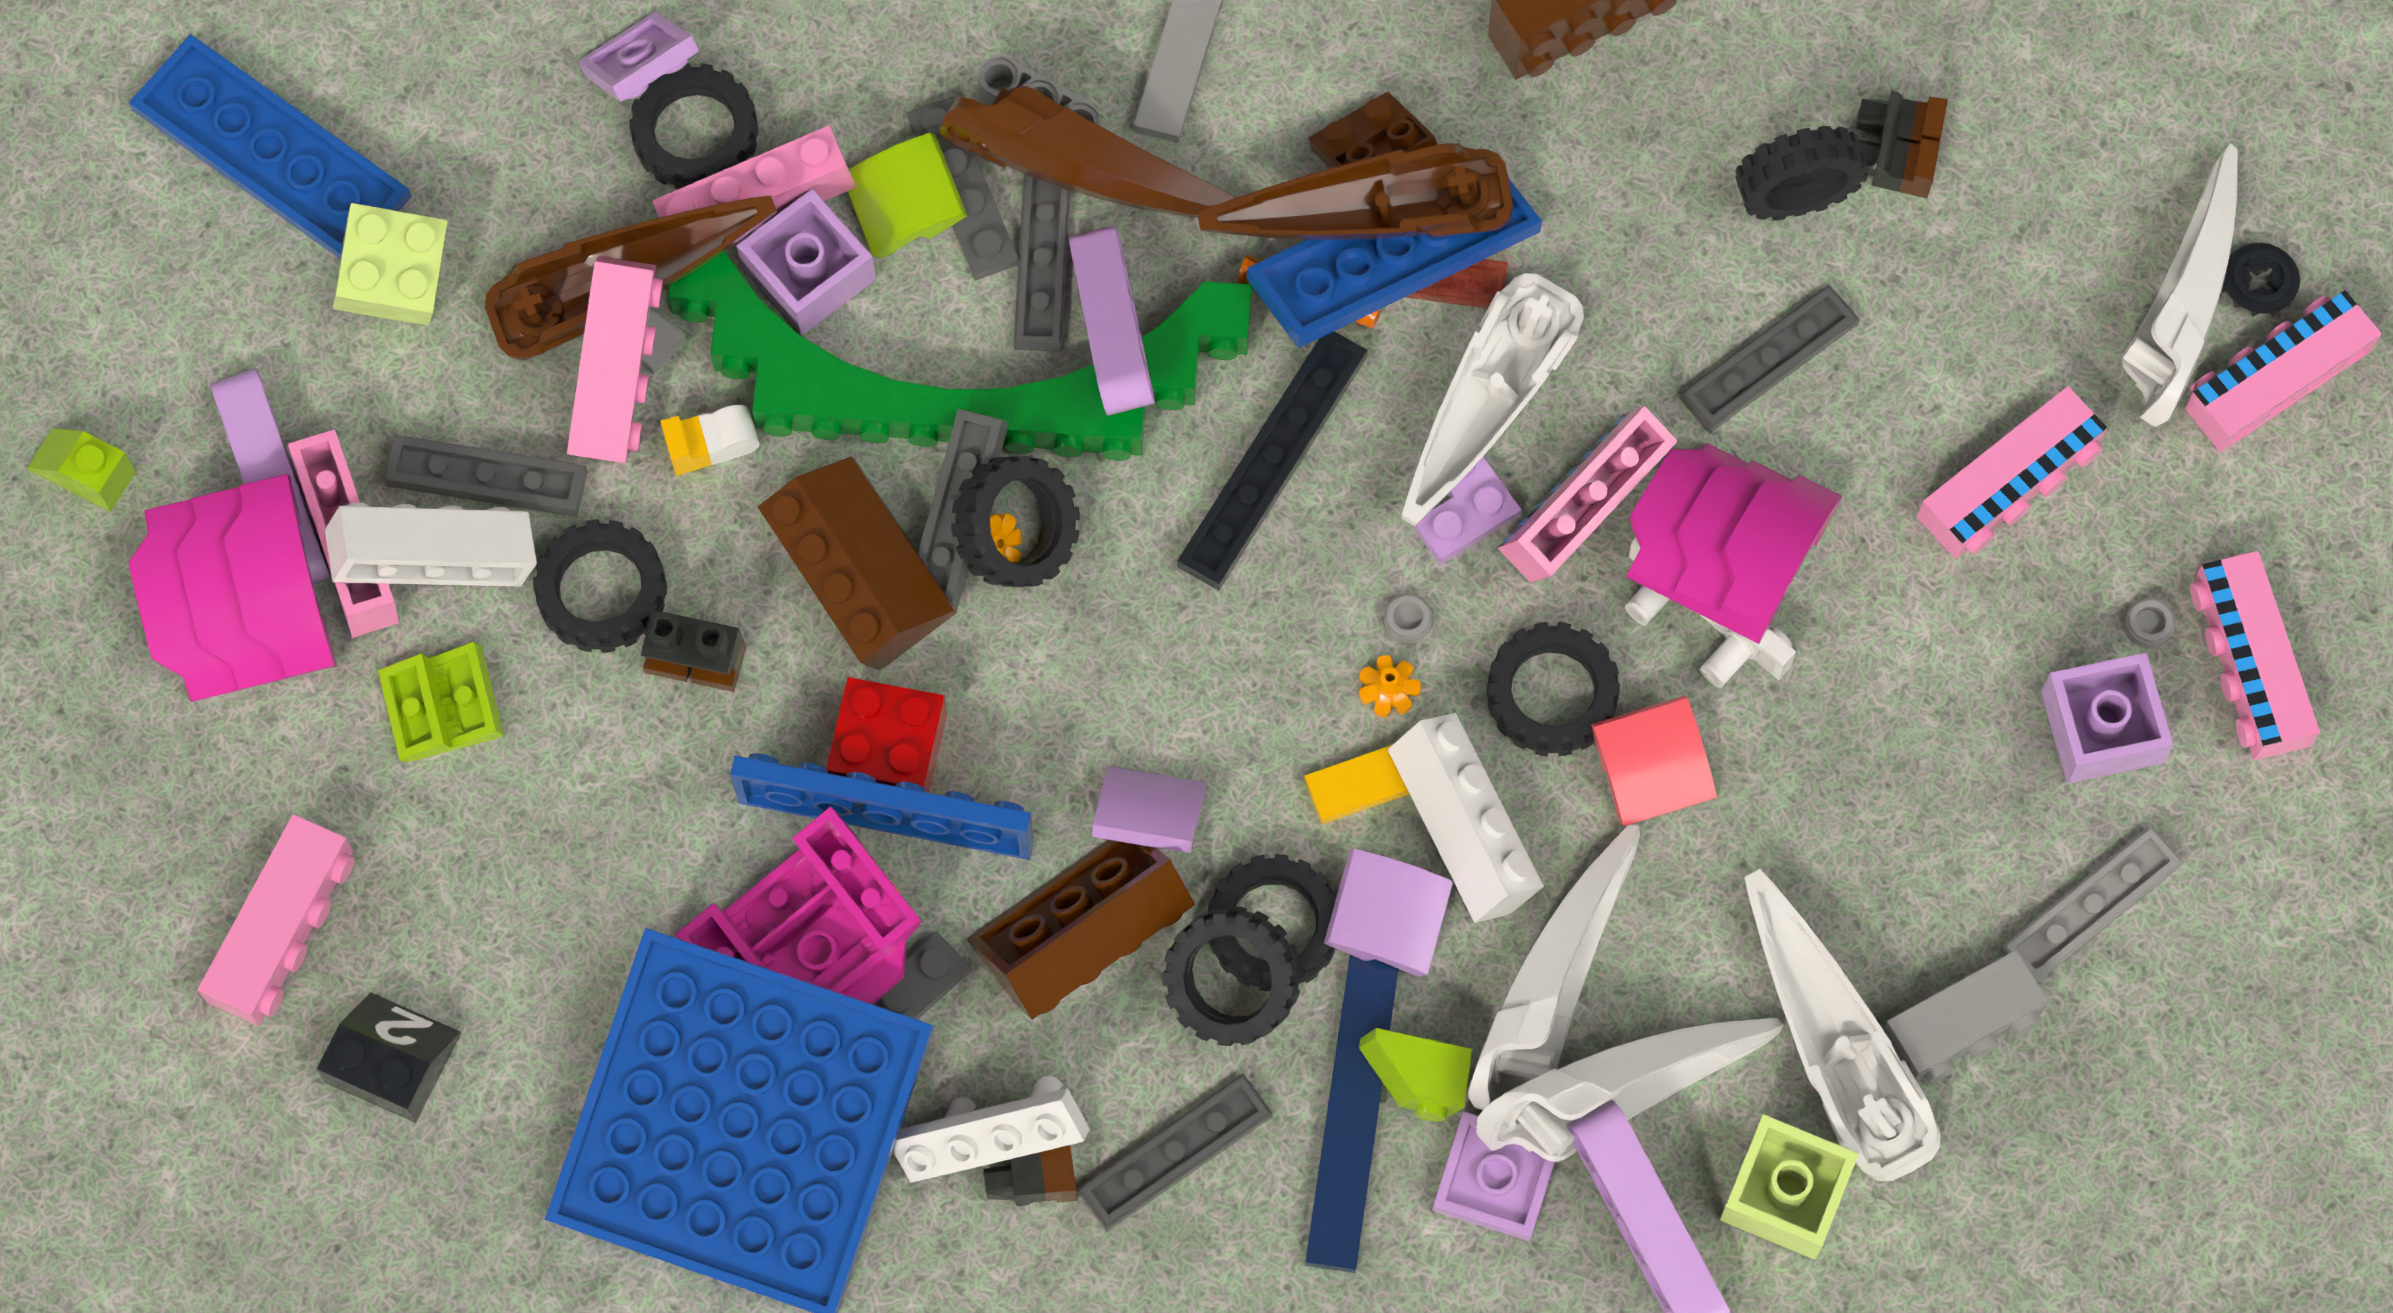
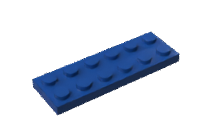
M192 34L183 41L129 102L133 112L340 260L351 203L400 211L412 197L409 188Z
M1508 178L1514 210L1510 221L1499 230L1440 238L1432 237L1430 234L1379 239L1305 240L1248 267L1247 280L1297 348H1300L1540 233L1542 220Z
M752 753L749 754L748 758L734 756L730 776L739 804L815 819L831 806L851 826L1026 860L1031 858L1034 844L1031 813L1024 812V808L1016 803L996 801L993 806L974 802L975 799L972 796L956 791H948L945 793V796L926 793L925 788L910 782H897L896 786L876 783L874 777L858 772L847 773L846 777L828 774L824 767L812 763H799L797 767L778 764L777 759L765 754Z

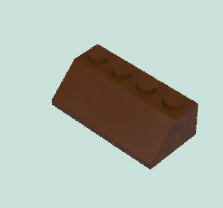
M848 457L797 476L757 506L860 663L881 670L958 613L855 458Z
M1108 840L967 938V940L1012 1001L1033 1020L1040 1014L1053 1010L1060 1003L1061 999L1081 985L1094 981L1101 974L1102 970L1122 956L1134 953L1141 946L1142 942L1162 928L1175 924L1182 917L1183 913L1196 904L1171 860L1156 847Z

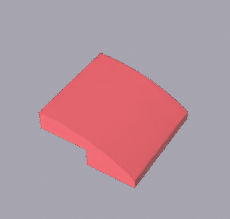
M1685 695L1591 724L1601 767L1608 777L1616 814L1623 827L1717 798L1702 739L1689 700Z

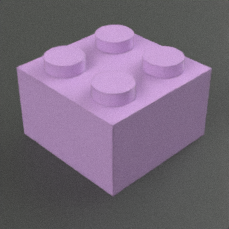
M813 189L736 245L742 270L801 336L876 280L873 256Z
M2147 653L2051 672L2041 690L2067 784L2163 764L2174 746Z

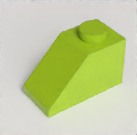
M52 428L27 467L29 471L110 512L136 473L126 452L85 431Z
M1375 1028L1360 1038L1359 1049L1399 1107L1415 1110L1417 1118L1434 1122L1445 1121L1446 1117L1455 1114L1465 1107L1472 1049Z

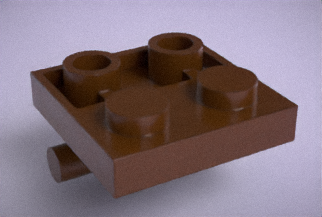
M1389 91L1368 101L1362 107L1338 121L1330 123L1326 128L1308 137L1315 154L1330 169L1401 149L1409 152L1437 145L1435 136Z

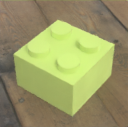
M351 203L332 309L429 325L434 309L448 220Z
M1763 1114L1720 1221L1815 1260L1824 1244L1859 1153Z

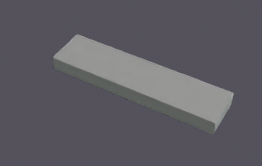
M1172 0L1133 124L1134 132L1176 143L1180 142L1223 0Z
M2150 825L2009 939L1999 950L2004 956L2017 950L2036 981L2040 982L2181 867L2184 862L2153 826Z

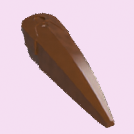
M1027 86L1016 89L1012 88L1010 91L1002 88L992 105L982 104L965 97L955 99L939 130L942 137L953 145L1002 168L1009 167L1030 177L1070 191L1138 209L1198 218V212L1237 198L1089 121L1070 108H1064L1039 91Z
M1445 143L1409 152L1401 149L1305 175L1225 201L1197 214L1200 230L1205 232L1264 238L1348 240L1430 234L1432 237L1440 238L1499 230L1510 221L1514 209L1506 163L1498 153L1488 149L1466 148L1459 143Z
M771 195L702 207L565 243L562 249L530 258L513 266V270L509 275L491 287L485 299V310L500 349L510 358L524 361L581 337L585 330L594 263L598 256L656 265L655 278L663 279L662 290L729 249L775 215L777 209Z

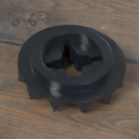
M2268 243L2246 244L2229 256L2223 292L2228 293L2233 300L2234 308L2242 307L2250 311L2252 317L2257 314L2267 313L2274 316L2278 311L2289 307L2296 297L2300 286L2299 270L2291 256L2277 246ZM2270 268L2273 269L2267 282L2270 289L2260 286L2257 290H2249L2253 279L2249 273L2252 272L2259 276L2263 272L2266 273Z

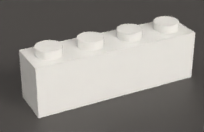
M351 503L339 506L325 528L333 582L522 586L537 564L529 513L525 511H510L505 507H493L487 510H464L460 506L423 509L416 508L410 504H401L389 508L369 507L365 503Z
M1456 713L1420 720L1388 749L1474 923L1506 916L1514 912L1544 887Z

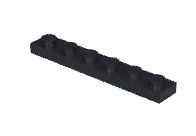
M1335 331L1318 339L1178 558L1177 567L1220 591L1367 359L1368 350Z

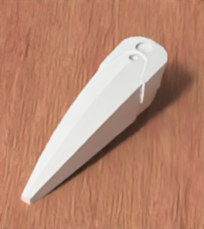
M2229 144L2222 151L2214 163L2179 250L2149 312L2122 355L2123 368L2136 382L2135 386L2142 391L2145 398L2144 407L2139 414V418L2154 427L2170 419L2184 394L2203 351L2216 313L2230 255L2237 205L2238 149L2232 144Z
M1524 273L1515 277L1502 291H1497L1479 324L1481 330L1475 331L1438 411L1402 513L1403 520L1416 526L1486 454L1549 376L1550 371L1557 369L1577 340L1584 318L1583 306L1575 295L1538 274Z
M1628 824L1589 866L1566 895L1528 954L1500 1011L1497 1012L1475 1068L1468 1093V1098L1475 1108L1484 1109L1502 1096L1508 1089L1520 1086L1552 1069H1558L1573 1012L1595 951L1636 855L1640 837L1638 825Z
M1758 869L1747 875L1745 881L1761 943L1811 1085L1821 1096L1822 1106L1839 1144L1844 1148L1859 1153L1856 1163L1866 1175L1877 1181H1893L1913 1172L1932 1160L1940 1147L1941 1133L1925 1094L1904 1060L1900 1061L1889 1038L1838 963L1775 884L1761 869Z
M1777 1018L1719 1022L1678 1029L1607 1049L1558 1070L1552 1069L1503 1094L1485 1107L1478 1116L1476 1134L1491 1151L1498 1150L1505 1145L1517 1144L1529 1152L1534 1151L1548 1161L1559 1162L1565 1160L1577 1152L1573 1144L1575 1137L1566 1127L1571 1121L1583 1117L1611 1099L1618 1104L1627 1120L1678 1091L1766 1045L1781 1032L1784 1024Z

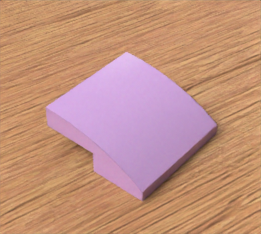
M1109 766L1094 816L1092 837L1191 853L1207 782Z
M1351 849L1348 854L1324 944L1364 961L1377 959L1417 977L1428 975L1453 881L1395 859L1358 849Z

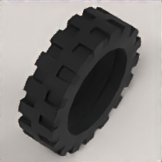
M686 63L680 70L663 74L653 83H649L647 90L641 94L640 99L635 98L632 104V119L629 120V127L634 150L643 168L647 172L653 173L655 179L664 185L668 182L673 184L675 189H681L742 163L755 153L759 128L753 100L749 98L746 87L741 82L737 84L734 81V76L724 69L718 72L714 70L713 65L700 63V67H691L690 63ZM699 95L714 98L724 104L733 116L734 128L731 137L725 145L713 154L696 159L675 157L662 149L657 142L655 136L657 119L668 105L678 99Z
M1819 126L1817 130L1812 131L1810 128L1797 130V134L1791 136L1784 134L1774 138L1775 142L1771 144L1764 143L1755 148L1756 152L1754 154H1747L1741 160L1742 165H1738L1735 170L1736 181L1747 213L1751 216L1755 214L1756 218L1766 220L1768 217H1772L1773 220H1784L1787 216L1794 215V217L1806 215L1807 212L1814 210L1816 212L1828 209L1829 204L1833 202L1838 204L1848 198L1847 194L1857 192L1862 187L1860 182H1866L1868 178L1867 163L1856 133L1853 131L1848 132V129L1844 127H1837L1834 130L1831 126Z
M1030 456L995 457L989 459V464H979L971 471L973 476L970 479H964L958 490L962 493L959 500H954L952 513H956V523H951L952 536L958 539L959 545L956 546V550L960 558L966 559L969 563L967 566L968 570L975 576H984V582L991 585H1002V587L1039 586L1043 584V579H1053L1061 572L1059 567L1070 561L1073 555L1070 551L1072 543L1077 544L1079 538V530H1075L1076 520H1080L1079 507H1074L1072 498L1076 497L1072 486L1064 483L1063 479L1065 476L1058 468L1048 467L1049 462L1040 458H1030ZM1012 481H1020L1035 495L1041 510L1042 527L1038 542L1029 556L1013 563L1008 561L998 551L991 536L990 514L994 500L1002 488Z
M599 519L588 520L585 526L577 528L576 525H572L563 530L565 535L559 539L554 537L547 544V553L545 556L540 555L536 564L537 575L533 577L536 603L546 626L550 631L557 634L558 639L563 643L576 645L579 650L591 652L592 649H601L602 653H609L615 651V647L624 645L626 648L635 644L637 637L643 633L646 635L652 611L663 612L665 607L664 599L665 595H667V582L662 562L654 545L650 541L647 542L643 534L633 527L630 530L623 527L622 522L609 520V524H600ZM612 551L622 554L635 564L641 577V590L634 604L625 613L611 620L598 622L577 618L566 610L561 600L560 584L569 566L576 559L590 552Z
M1548 622L1534 624V628L1526 631L1523 628L1513 634L1511 641L1508 643L1505 641L1500 646L1489 671L1487 683L1488 708L1491 717H1494L1497 722V728L1504 736L1508 735L1513 739V744L1523 750L1526 747L1535 750V754L1540 756H1548L1549 753H1558V756H1566L1572 754L1573 750L1579 748L1584 750L1591 746L1595 740L1591 724L1614 717L1620 693L1618 668L1615 661L1612 662L1610 660L1607 647L1602 642L1597 644L1592 640L1593 634L1581 628L1579 632L1571 629L1572 624L1558 622L1557 626H1548ZM1544 653L1564 654L1580 662L1589 672L1594 686L1593 702L1587 713L1577 721L1561 726L1540 724L1527 717L1516 705L1512 694L1513 677L1523 663L1533 656Z
M1275 854V858L1265 859L1264 855L1252 857L1250 863L1235 865L1230 869V875L1225 879L1222 877L1216 885L1215 893L1209 901L1208 912L1217 908H1223L1224 910L1236 907L1238 902L1249 891L1263 885H1283L1297 890L1309 901L1316 921V930L1311 943L1296 958L1297 967L1302 968V980L1298 984L1305 981L1306 983L1310 982L1318 976V972L1323 967H1327L1336 949L1324 944L1337 897L1335 891H1332L1328 886L1329 881L1321 872L1317 874L1311 870V865L1301 859L1298 862L1288 860V855ZM1234 936L1215 937L1209 941L1211 950L1219 960L1220 966L1228 974L1231 973L1237 977L1238 982L1248 987L1250 984L1257 986L1262 991L1271 990L1272 979L1267 961L1249 955L1238 944Z
M1232 907L1231 909L1224 910L1223 908L1214 909L1192 921L1177 934L1172 947L1168 949L1165 955L1164 962L1167 964L1166 970L1162 972L1163 986H1167L1169 992L1165 996L1170 1009L1175 1007L1180 1015L1176 1018L1185 1028L1190 1026L1197 1031L1195 1036L1204 1041L1213 1039L1218 1041L1217 1045L1231 1046L1234 1043H1241V1045L1250 1044L1272 1032L1287 1018L1292 1006L1297 1002L1300 993L1298 983L1302 980V968L1297 967L1296 958L1299 956L1294 943L1289 945L1286 940L1287 932L1279 924L1274 926L1268 922L1269 917L1264 913L1257 911L1253 914L1247 912L1245 907ZM1230 935L1245 939L1260 950L1269 965L1272 979L1270 995L1263 1006L1250 1015L1234 1017L1219 1013L1203 1000L1195 986L1193 975L1195 956L1205 943L1215 937Z

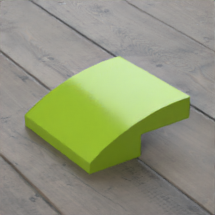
M931 132L890 147L849 169L856 188L849 190L848 194L872 256L878 258L889 256L919 236L932 239L967 217L937 137Z
M473 641L431 658L421 653L378 670L398 757L403 763L480 744L504 736L483 648L478 643Z

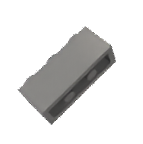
M2015 950L1889 1019L1883 1031L1889 1038L1900 1061L1904 1060L1916 1081L1918 1082L1926 1077L1928 1082L1932 1084L1952 1073L1956 1069L1953 1062L1963 1056L1970 1054L1972 1059L1976 1060L1991 1052L1999 1045L1996 1040L1999 1036L2010 1030H2013L2015 1035L2019 1036L2037 1026L2042 1021L2039 1014L2043 1012L2049 1000L2019 952Z

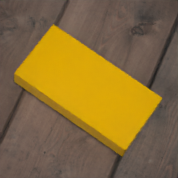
M1392 745L1304 775V782L1321 825L1410 794L1388 752Z

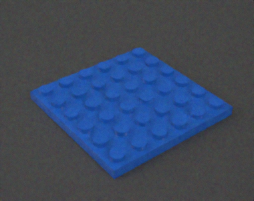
M645 928L544 1220L812 1313H838L935 1025Z

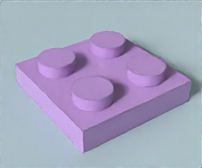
M655 11L580 59L578 63L587 78L622 102L625 99H632L644 93L649 83L663 74L680 70L686 65L688 58L699 52V49L690 34Z
M1463 1111L1432 1211L1530 1242L1555 1162L1548 1161L1534 1151L1529 1152L1517 1144L1505 1145L1498 1150L1491 1151L1476 1134L1478 1116Z

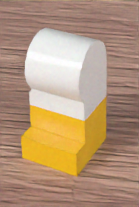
M745 405L727 406L713 414L706 413L681 421L679 416L660 421L676 476L750 454L760 444L750 409Z

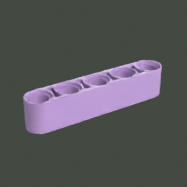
M1111 225L1069 237L1097 383L1107 416L1154 404L1155 398L1128 270L1116 226Z
M255 367L210 383L213 397L244 484L285 474L291 476L302 524H299L313 584L331 578L257 368Z
M1611 1099L1583 1117L1568 1123L1566 1127L1575 1137L1573 1144L1663 1312L1731 1313L1618 1104Z

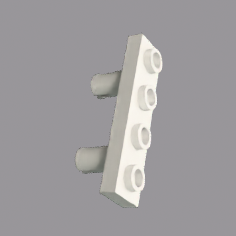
M1636 538L1632 541L1629 558L1633 561L1640 550ZM1642 586L1627 602L1625 610L1636 622L1646 626L1670 599ZM1700 615L1726 638L1700 669L1701 674L1714 686L1722 688L1747 659L1755 660L1778 680L1791 668L1796 651L1792 648L1790 639L1779 629L1770 627L1760 644H1757Z
M1044 1076L1038 1079L1029 1098L974 1111L976 1104L972 1100L964 1097L954 1099L943 1119L900 1129L893 1152L909 1181L912 1183L1084 1142L1090 1128L1068 1088L1060 1090L1062 1083L1057 1078Z

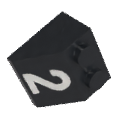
M370 992L338 1025L316 1070L326 1084L416 1123L461 1032Z

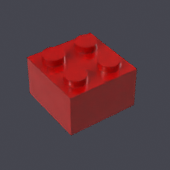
M847 677L826 766L827 773L846 777L847 773L850 772L863 773L874 777L876 783L896 786L897 782H910L925 788L926 793H930L948 714L945 695Z

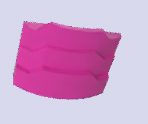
M1706 443L1701 450L1671 449L1630 516L1629 520L1640 550L1626 577L1760 644L1780 609L1788 587L1812 546H1816L1838 508L1842 496L1800 474L1793 481L1754 460L1747 463L1709 443Z
M285 474L239 485L236 488L144 510L148 534L128 562L135 596L151 658L184 678L191 702L337 667L326 619L322 618L305 553L299 524H302L291 476Z
M830 806L792 838L800 848L725 911L715 903H712L675 934L677 939L874 1005L904 978L906 940L923 921L869 854L867 848L840 814Z

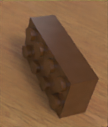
M1492 0L1488 37L1515 80L1527 74L1530 77H1537L1547 72L1554 65L1555 60L1569 53L1572 57L1582 55L1593 47L1595 40L1609 33L1612 36H1619L1630 30L1635 25L1637 19L1649 13H1652L1654 16L1661 15L1670 10L1677 0Z

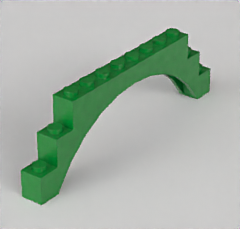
M725 251L691 274L672 284L669 288V301L674 315H679L681 319L693 323L706 322L708 317H715L710 352L714 371H721L723 376L731 379H747L750 377V374H757L752 412L756 428H762L766 434L785 437L791 435L792 431L811 432L814 437L823 440H836L840 438L841 434L860 435V439L875 444L886 443L889 441V438L908 439L909 443L915 446L932 447L937 445V441L949 442L957 411L961 409L1008 422L1009 425L1003 446L1012 453L1029 454L1034 451V448L1054 449V453L1062 457H1079L1083 452L1102 453V456L1109 460L1125 461L1129 460L1131 455L1142 456L1146 406L1107 416L1101 399L1094 364L1062 377L1009 388L946 389L897 381L844 362L797 334L757 297ZM1203 281L1158 327L1142 337L1155 405L1158 408L1180 410L1184 408V405H1195L1199 352H1208L1210 357L1217 360H1232L1237 355H1247L1252 285Z

